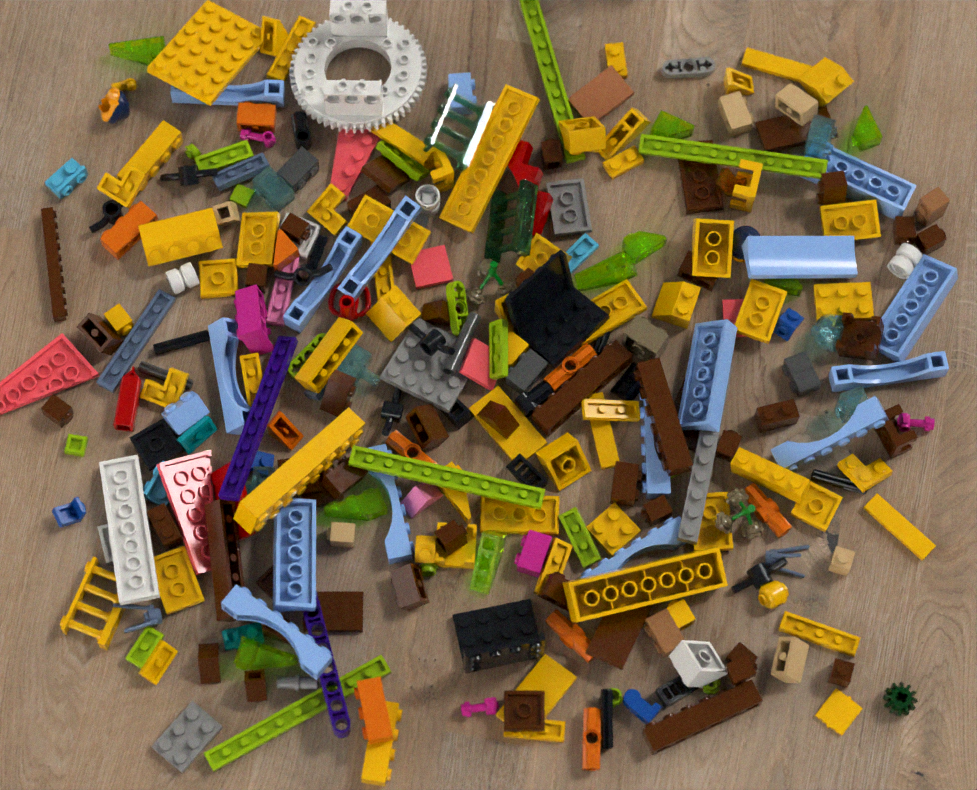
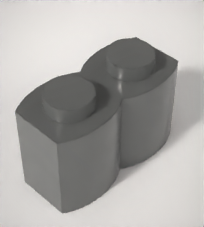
M806 351L784 359L782 371L791 380L789 385L793 393L800 397L820 389L819 377Z

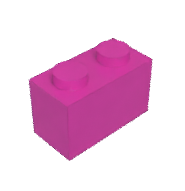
M529 529L528 535H523L520 546H523L522 552H518L514 564H517L516 571L539 578L552 536Z

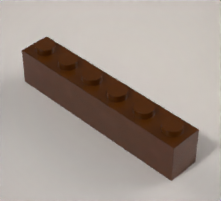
M617 340L613 343H608L603 348L601 354L593 356L585 368L581 367L575 373V377L571 380H566L558 392L551 393L542 406L538 405L533 410L532 421L549 437L582 408L581 402L586 397L589 399L594 393L600 392L632 363V354Z
M660 357L639 362L636 365V370H634V377L641 386L639 388L641 399H645L646 416L650 417L652 421L650 428L652 435H656L657 451L663 457V460H661L662 468L664 471H667L668 477L689 472L692 470L693 463Z
M218 499L204 505L217 621L234 622L237 620L222 610L221 602L236 584L239 587L244 586L238 525L233 519L236 507L235 501Z
M753 680L744 681L735 685L732 689L728 690L727 687L721 689L712 698L706 696L700 699L699 704L695 706L689 704L681 708L682 712L675 715L673 712L669 713L658 723L652 721L646 724L642 735L652 755L760 706L763 700Z

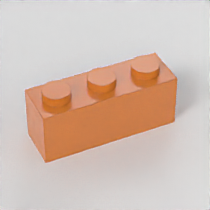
M142 201L132 205L124 217H119L110 230L107 229L103 232L100 238L102 246L119 260L141 240L138 225L158 221L157 214Z
M381 676L357 681V688H354L356 700L361 702L358 712L360 720L364 719L365 727H362L364 739H368L369 745L393 740Z

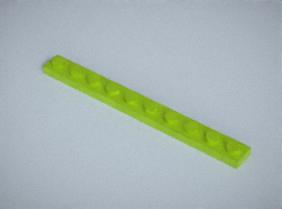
M519 0L566 163L585 160L584 152L580 155H572L564 147L559 121L574 118L539 0Z
M641 134L638 151L639 154L739 168L740 160L744 159L762 163V171L821 179V173H826L828 160L647 134Z
M353 445L348 463L352 467L541 510L545 489L356 445Z
M382 654L339 678L344 699L355 694L354 688H357V681L380 676L382 679L391 674V670ZM329 686L327 688V691L334 692L337 690V687L335 686ZM322 687L204 752L213 772L326 710Z

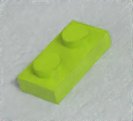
M150 626L145 627L126 656V661L142 669L158 642L164 639V634Z

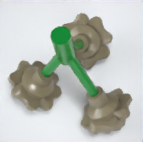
M483 259L481 264L476 267L478 270L477 276L482 277L483 282L476 289L472 287L466 288V298L472 305L484 304L483 288L489 280L493 281L494 278L499 283L498 291L496 292L498 298L515 291L517 286H515L513 281L509 283L500 279L498 276L499 271L497 270L499 265L496 261Z
M734 488L732 492L727 494L726 503L729 504L731 510L736 508L741 510V512L734 516H728L723 511L717 513V519L715 520L716 528L720 532L724 531L726 534L733 532L732 525L735 519L746 516L747 520L743 522L744 525L740 526L743 537H748L750 540L760 537L761 532L764 531L762 521L756 520V518L751 519L750 516L755 511V506L751 504L746 507L749 495L745 493L743 488L740 490Z

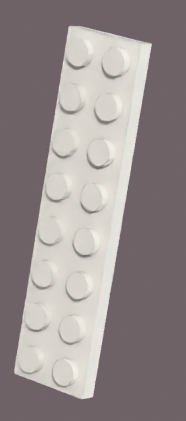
M138 455L99 462L120 605L160 598Z

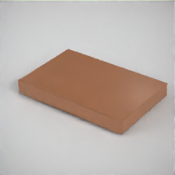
M611 65L571 95L568 101L582 118L595 116L600 121L632 97L634 91Z

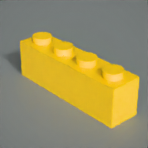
M163 120L117 174V179L121 181L129 166H134L148 175L139 190L143 191L150 178L158 174L161 165L169 161L172 152L175 149H179L182 145L181 131Z
M338 317L294 378L305 389L319 394L326 385L328 378L335 369L337 370L363 332L353 321Z
M741 447L738 448L730 463L732 473L796 503L802 504L810 490V479Z
M386 701L393 740L370 745L367 742L361 775L362 783L386 787V781L391 780L392 769H389L390 761H394L396 749L392 748L393 742L398 741L399 729H396L397 721L401 722L403 710L399 709V703Z

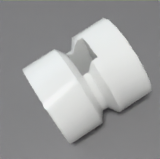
M425 184L417 189L416 203L422 207V211L419 214L432 217L438 213L440 209V192L434 185Z
M902 243L887 267L895 276L901 279H908L914 267L921 260L922 254L916 247L908 243Z
M191 262L181 265L179 270L174 268L165 272L175 295L185 291L186 286L192 288L200 284Z

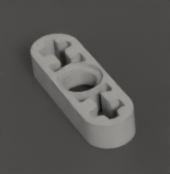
M710 57L667 60L662 65V75L667 79L710 76L715 70V61ZM689 64L694 69L691 72H687L683 67ZM704 64H708L709 69H706ZM671 67V69H673V72H669L667 68Z

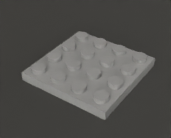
M420 318L413 323L425 334H428L432 329L440 331L446 339L445 346L453 347L458 338ZM409 330L381 374L380 379L428 404H433L434 407L449 414L469 381V378L459 373L464 357L456 374L449 376L443 372V367L449 354L438 350L432 356L427 355L419 345L420 339Z

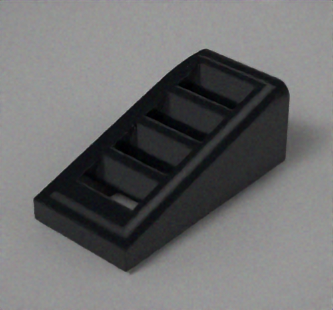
M459 399L456 400L449 414L440 410L457 429H460L472 419L471 411Z
M521 454L517 455L506 466L521 484L532 486L539 480L540 482L535 487L544 488L548 483V479ZM522 462L523 465L516 471L514 468ZM527 468L528 471L521 476L520 474ZM533 474L534 477L527 481L526 479Z
M679 676L657 688L655 693L666 709L695 692L699 687L689 689L683 683L682 677ZM677 683H681L685 689L684 692L681 691ZM672 686H674L679 695L676 696L671 689ZM667 690L672 698L669 699L664 691Z

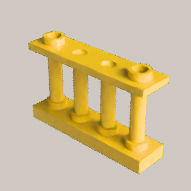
M93 556L92 560L88 561L85 566L84 572L86 573L67 615H64L60 621V629L66 635L69 629L72 628L97 638L96 640L100 648L108 650L126 608L113 607L112 611L105 612L82 603L86 592L110 600L113 604H120L118 593L114 594L90 585L94 574L116 582L115 573L98 567L99 561L97 557ZM80 610L104 619L106 622L104 629L97 630L73 621L77 611Z

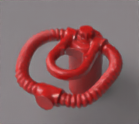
M341 283L335 284L328 298L330 312L336 317L338 316L350 321L365 316L371 308V295L367 286L363 290L366 300L365 308L357 313L359 298L354 302L352 296L345 294L339 300L340 311L334 308V298L338 291L337 288Z

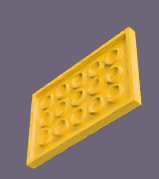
M207 0L147 67V72L211 106L260 49L263 42L261 41V28Z

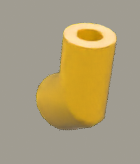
M128 78L112 83L111 86L118 88L120 91H134L137 88V82L133 78Z

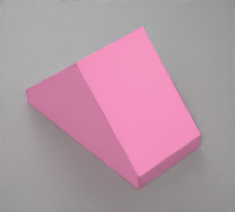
M421 483L414 486L400 502V505L404 504L406 512L413 519L441 498L443 494L435 485Z

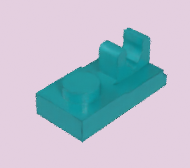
M204 416L184 432L177 441L189 455L218 429L209 416Z
M259 622L221 631L225 651L265 643L261 623Z

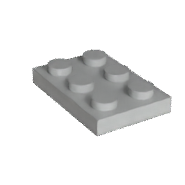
M584 178L547 182V193H550L554 199L550 208L554 237L592 233Z
M192 701L151 747L183 774L223 729V726Z

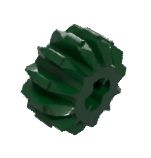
M900 682L898 686L892 683L891 688H886L885 692L887 695L883 696V700L888 702L884 704V707H891L890 714L897 711V716L900 717L902 712L907 716L909 715V710L914 711L916 708L914 704L918 702V699L913 697L916 691H909L911 685H907L904 688V683ZM897 697L903 698L904 701H903V702H902L901 700L897 701L896 698H897Z

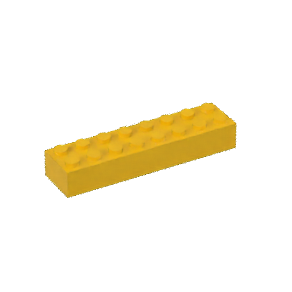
M348 407L241 500L233 519L250 535L255 530L259 532L266 525L265 521L269 518L271 520L274 519L282 506L286 508L293 501V497L296 494L299 496L306 490L307 484L316 482L323 470L327 471L333 466L332 462L336 459L339 461L344 457L349 447L352 449L353 445L359 443V438L364 433L365 422Z
M719 547L701 549L563 582L571 622L577 623L728 586Z

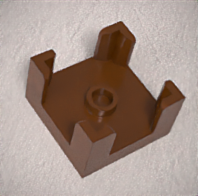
M843 312L842 324L844 329L841 341L837 339L835 346L840 357L877 361L884 331L882 318L872 316L873 322L855 320L852 313Z
M900 404L884 410L889 420L885 421L886 424L877 429L874 428L890 459L911 450L912 445L910 443L918 438L914 430L901 435L898 434L895 428L897 424L895 416L903 413Z

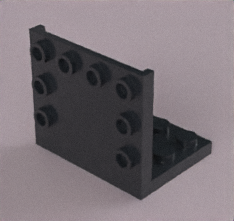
M561 249L556 254L551 255L544 265L538 267L534 274L525 279L505 299L514 333L527 342L534 352L554 368L610 319L609 314L574 287L566 253Z
M531 599L452 615L465 674L542 658L544 655L546 638L544 632L540 633L539 637Z

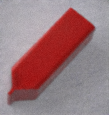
M133 366L132 370L125 374L121 380L113 423L115 430L134 432L142 382Z

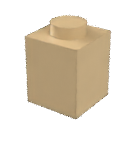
M228 201L212 206L217 225L224 227L241 222L236 203Z
M332 522L331 528H327V540H330V545L333 547L354 548L355 523Z
M836 546L828 571L847 576L851 569L855 552Z

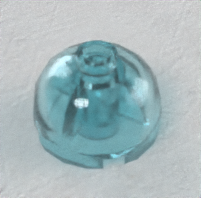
M827 314L821 316L817 320L816 325L812 326L811 336H814V341L820 349L827 352H837L836 342L837 339L841 341L840 335L844 329L842 316Z

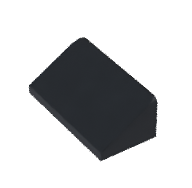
M632 362L611 390L613 394L622 400L633 401L639 394L641 386L634 377V370H636L637 365L635 362Z

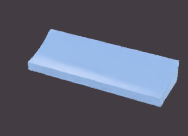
M821 141L812 143L805 157L828 160L826 172L844 171L848 184L846 198L854 202L876 199L878 213L892 219L903 215L917 186ZM802 177L815 184L820 181V179Z
M747 236L742 245L749 279L856 278L858 275L854 236Z
M922 255L921 260L882 316L884 331L879 349L881 354L894 362L904 361L957 281V268L928 255Z
M728 319L695 323L678 414L682 431L703 430L719 432L738 328Z
M293 498V501L286 508L282 506L279 509L280 512L274 518L273 611H315L316 500Z

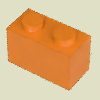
M249 101L238 103L236 122L238 131L251 128V132L264 133L270 131L275 133L276 105L271 103L254 104Z

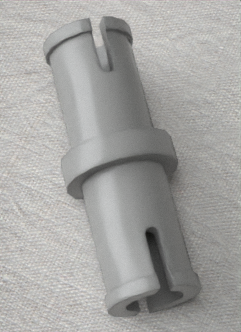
M300 675L295 677H277V689H295V691H300V689L318 690L319 679L316 680L313 677H301Z

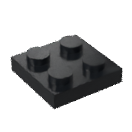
M164 418L129 437L149 471L153 470L162 461H169L184 452Z

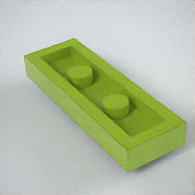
M244 140L194 157L198 170L217 168V171L254 155L248 140Z
M386 141L378 142L376 149L384 157L390 159L397 168L406 172L411 179L418 182L427 178L430 171Z
M506 319L489 322V379L494 380L508 376V320Z
M574 507L560 514L559 518L583 568L586 569L601 561L602 558L578 508Z

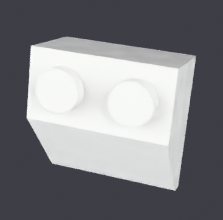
M682 640L669 655L673 666L677 669L683 683L687 687H703L727 675L724 664L710 642Z

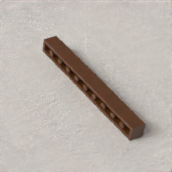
M53 207L41 208L54 322L66 321L68 310L65 309L67 301L64 298V294H66V291L62 284L64 283V276L61 275V272H63V266L60 265L62 257L59 254L61 247L60 243H58L59 233L56 231L58 223L55 222L57 213Z

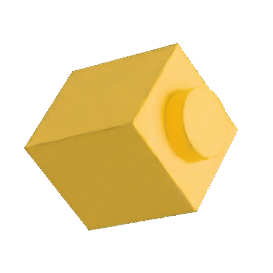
M120 303L104 313L106 322L119 337L128 335L134 327L132 319Z
M416 535L415 563L435 564L436 536Z
M675 599L667 604V610L680 631L695 623L696 618L684 599L680 601Z

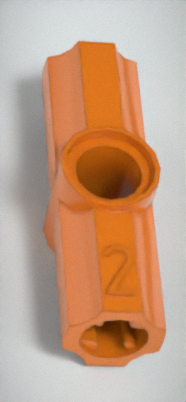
M585 343L571 356L566 357L562 364L543 380L551 386L554 392L557 391L566 380L575 377V373L581 367L584 368L589 364L590 359L597 355L591 345ZM572 365L575 369L567 370L566 366Z
M397 430L393 431L385 441V444L400 456L411 458L408 456V453L416 452L418 455L412 459L437 464L421 450L419 445L409 441Z
M755 483L750 484L744 489L745 493L749 495L747 502L755 506L754 514L762 523H766L778 538L783 537L792 529L790 523L779 512L780 509L774 500L767 498Z
M559 610L553 611L545 620V623L559 635L560 640L565 646L575 650L587 663L592 661L594 657L585 654L591 642L586 637L585 632L577 624L571 623Z
M589 707L583 709L582 770L598 771L600 770L601 709ZM594 735L597 738V742L591 744L586 740V737Z

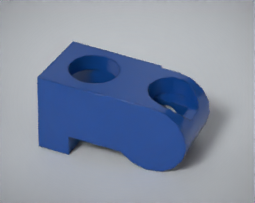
M636 689L626 691L623 697L624 706L644 724L650 723L662 708L656 702L651 706L641 697L640 692Z

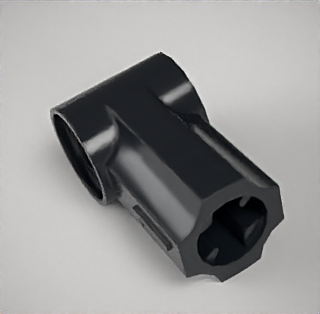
M294 112L290 117L295 146L298 150L301 147L309 150L312 146L306 112Z
M543 380L528 393L523 392L513 403L525 417H529L533 414V410L545 402L554 391Z

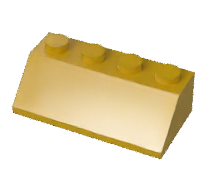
M212 207L138 225L148 267L223 248Z

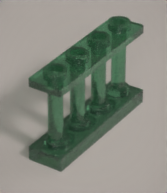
M455 83L444 92L443 97L445 100L443 103H440L436 111L439 114L430 125L431 133H428L423 141V144H425L423 151L427 152L432 146L455 158L458 162L456 169L463 172L470 165L495 104L487 101L484 105L479 106L456 93L458 84ZM452 100L476 112L478 116L476 121H471L449 109ZM445 116L467 126L471 131L470 136L466 137L442 124ZM441 131L463 143V152H458L436 140L438 132Z
M523 179L520 180L519 190L506 194L497 188L495 189L491 200L484 253L485 259H492L500 263L501 254L513 251L523 257L530 256L538 185ZM517 199L516 208L507 211L508 202ZM515 216L514 225L505 228V220ZM513 234L512 243L502 245L503 236Z

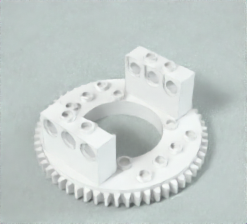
M330 0V21L324 20V24L319 23L318 28H312V33L307 32V38H302L303 43H298L299 49H295V55H292L294 61L290 62L289 76L295 100L297 99L298 105H301L303 111L306 110V115H311L312 120L317 118L318 124L324 122V127L331 125L332 130L338 127L339 132L345 129L346 133L349 130H353V133H356L357 130L364 133L365 129L371 132L372 126L379 130L380 124L386 128L385 122L393 125L392 120L399 121V116L405 117V111L411 112L410 107H415V101L419 102V96H422V90L425 89L427 63L422 46L419 45L418 39H415L414 34L410 35L409 29H404V25L399 26L398 21L392 22V18L388 19L386 0ZM352 48L375 50L382 54L391 66L390 76L384 85H382L381 79L379 81H364V79L327 80L326 70L335 56Z

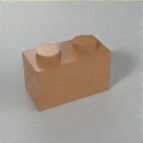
M939 186L920 198L914 212L916 220L925 227L941 218L950 202Z
M667 608L645 620L644 631L648 637L653 638L656 652L662 654L664 658L669 656L682 640H685Z

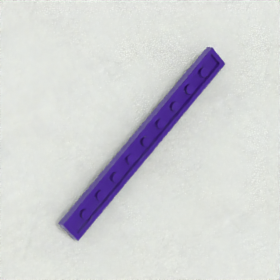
M278 336L219 491L218 496L220 500L239 502L298 343L296 337Z

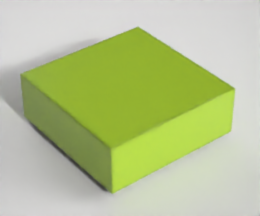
M237 184L229 200L247 209L255 191Z
M68 434L64 453L84 457L88 437Z

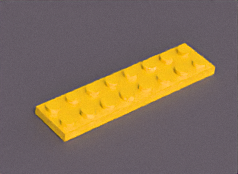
M505 84L439 219L467 232L474 233L540 101L538 97Z

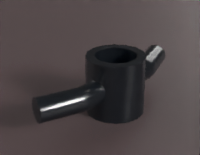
M186 165L178 167L179 173L161 174L160 179L162 182L180 180V186L199 184L198 178L217 176L218 172L217 168L197 170V165Z
M115 200L105 202L102 207L104 217L89 227L92 234L104 228L108 223L115 225L116 220L123 216V205ZM112 210L117 211V213L113 215L108 214Z
M329 263L320 269L314 270L309 264H301L292 273L276 270L274 277L294 280L296 284L306 286L314 277L325 275L332 271L333 267ZM299 271H306L309 274L308 279H302Z
M415 324L410 326L409 330L420 339L419 345L427 355L432 356L438 350L449 355L455 353L453 347L445 346L446 339L440 331L432 329L428 334H425Z
M397 387L394 389L392 401L385 400L383 403L380 419L386 420L382 430L383 436H388L393 422L400 423L404 404H399L402 390Z
M782 558L767 568L764 563L753 566L747 571L748 579L731 587L733 593L742 591L751 585H754L756 590L760 589L762 585L772 582L771 574L787 565L788 562L785 558Z

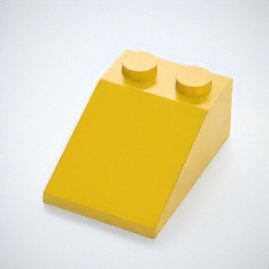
M693 219L692 276L731 277L734 221Z

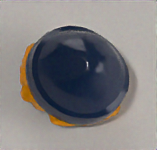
M112 87L105 95V98L101 99L102 104L98 106L101 110L102 120L110 124L124 120L130 115V105L126 94L118 88Z
M741 226L733 232L732 259L737 262H745L742 245L747 236H760L759 232L751 226Z

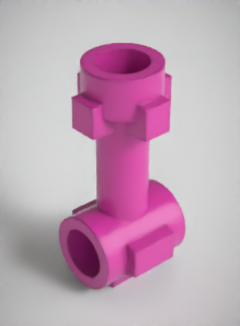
M251 128L241 130L240 140L264 142L267 148H271L276 144V137L270 131L258 134L251 132Z
M902 413L897 418V427H899L901 432L910 431V427H923L925 431L934 430L935 420L929 416H925L924 420L910 419V414Z
M496 697L485 698V703L470 705L469 701L464 702V704H460L462 716L471 717V713L486 711V715H493L498 712L499 703L496 701Z

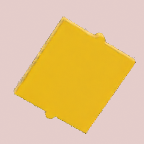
M836 688L815 716L823 721L827 728H832L842 736L863 708L851 700V696L847 697Z

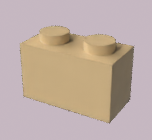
M790 83L775 95V108L801 126H804L818 114V101L803 92L801 88Z
M738 91L719 97L717 106L729 136L733 137L751 131L754 118L752 113L748 112L747 100L745 97H742L741 92Z
M779 637L771 675L784 683H801L809 645L796 637Z

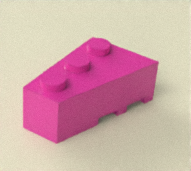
M257 284L235 291L236 299H234V306L237 310L235 319L238 324V329H236L238 339L244 342L251 354L259 353L260 356L272 352L274 345L268 337L272 333L271 328L266 327L268 314L264 295Z

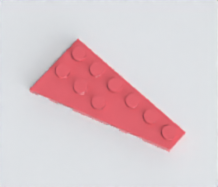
M342 129L338 134L330 184L332 183L346 195L344 201L348 199L362 173V167L368 163L381 139L367 129L364 130V133H361L360 130H357L356 133H353V130H349L346 133V130Z
M61 333L0 382V415L99 377V373L66 336Z
M211 450L161 462L156 465L196 576L212 571L204 506L213 502V486L211 485L210 475L212 474V466L210 464Z

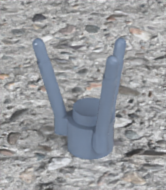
M803 545L783 549H770V551L766 550L765 566H771L782 558L801 557V553L786 552L809 549L810 546ZM785 568L778 570L779 572L796 577H805L804 574Z
M113 604V607L147 610V612L143 613L144 622L126 628L124 633L147 626L162 624L160 608L154 609V605Z

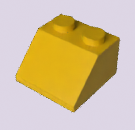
M826 57L797 79L807 93L818 101V107H823L854 82L842 66Z
M595 116L559 121L564 147L570 154L580 155L582 152L587 151L596 153L606 149V127Z
M684 281L664 282L651 317L688 329L701 287Z
M394 286L379 299L366 315L384 336L392 342L420 318L421 313L397 286Z
M568 432L535 452L542 468L559 491L592 471L578 440Z

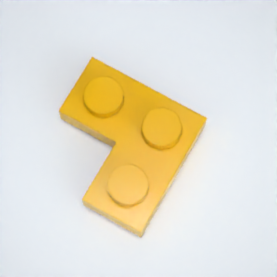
M130 165L121 181L105 172L96 189L123 206L130 208L148 175Z
M331 183L307 210V213L334 236H337L348 223L335 211L346 195Z
M171 367L169 368L164 385L150 379H145L140 398L163 407L176 403L184 392L189 374Z
M853 453L839 461L837 465L863 493L890 477L893 472L881 458L865 466Z

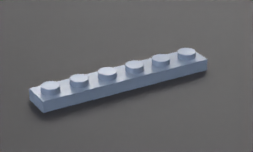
M161 289L157 291L97 380V385L114 394L121 383L122 377L128 373L175 303V297Z

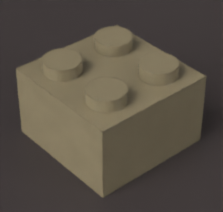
M636 315L624 331L622 345L637 357L647 361L659 358L663 354L669 335L663 328L652 325L647 318Z

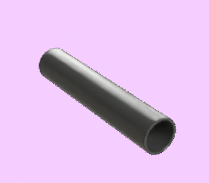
M473 312L468 314L453 346L455 353L449 355L443 367L445 374L449 376L456 374L481 320L478 314Z

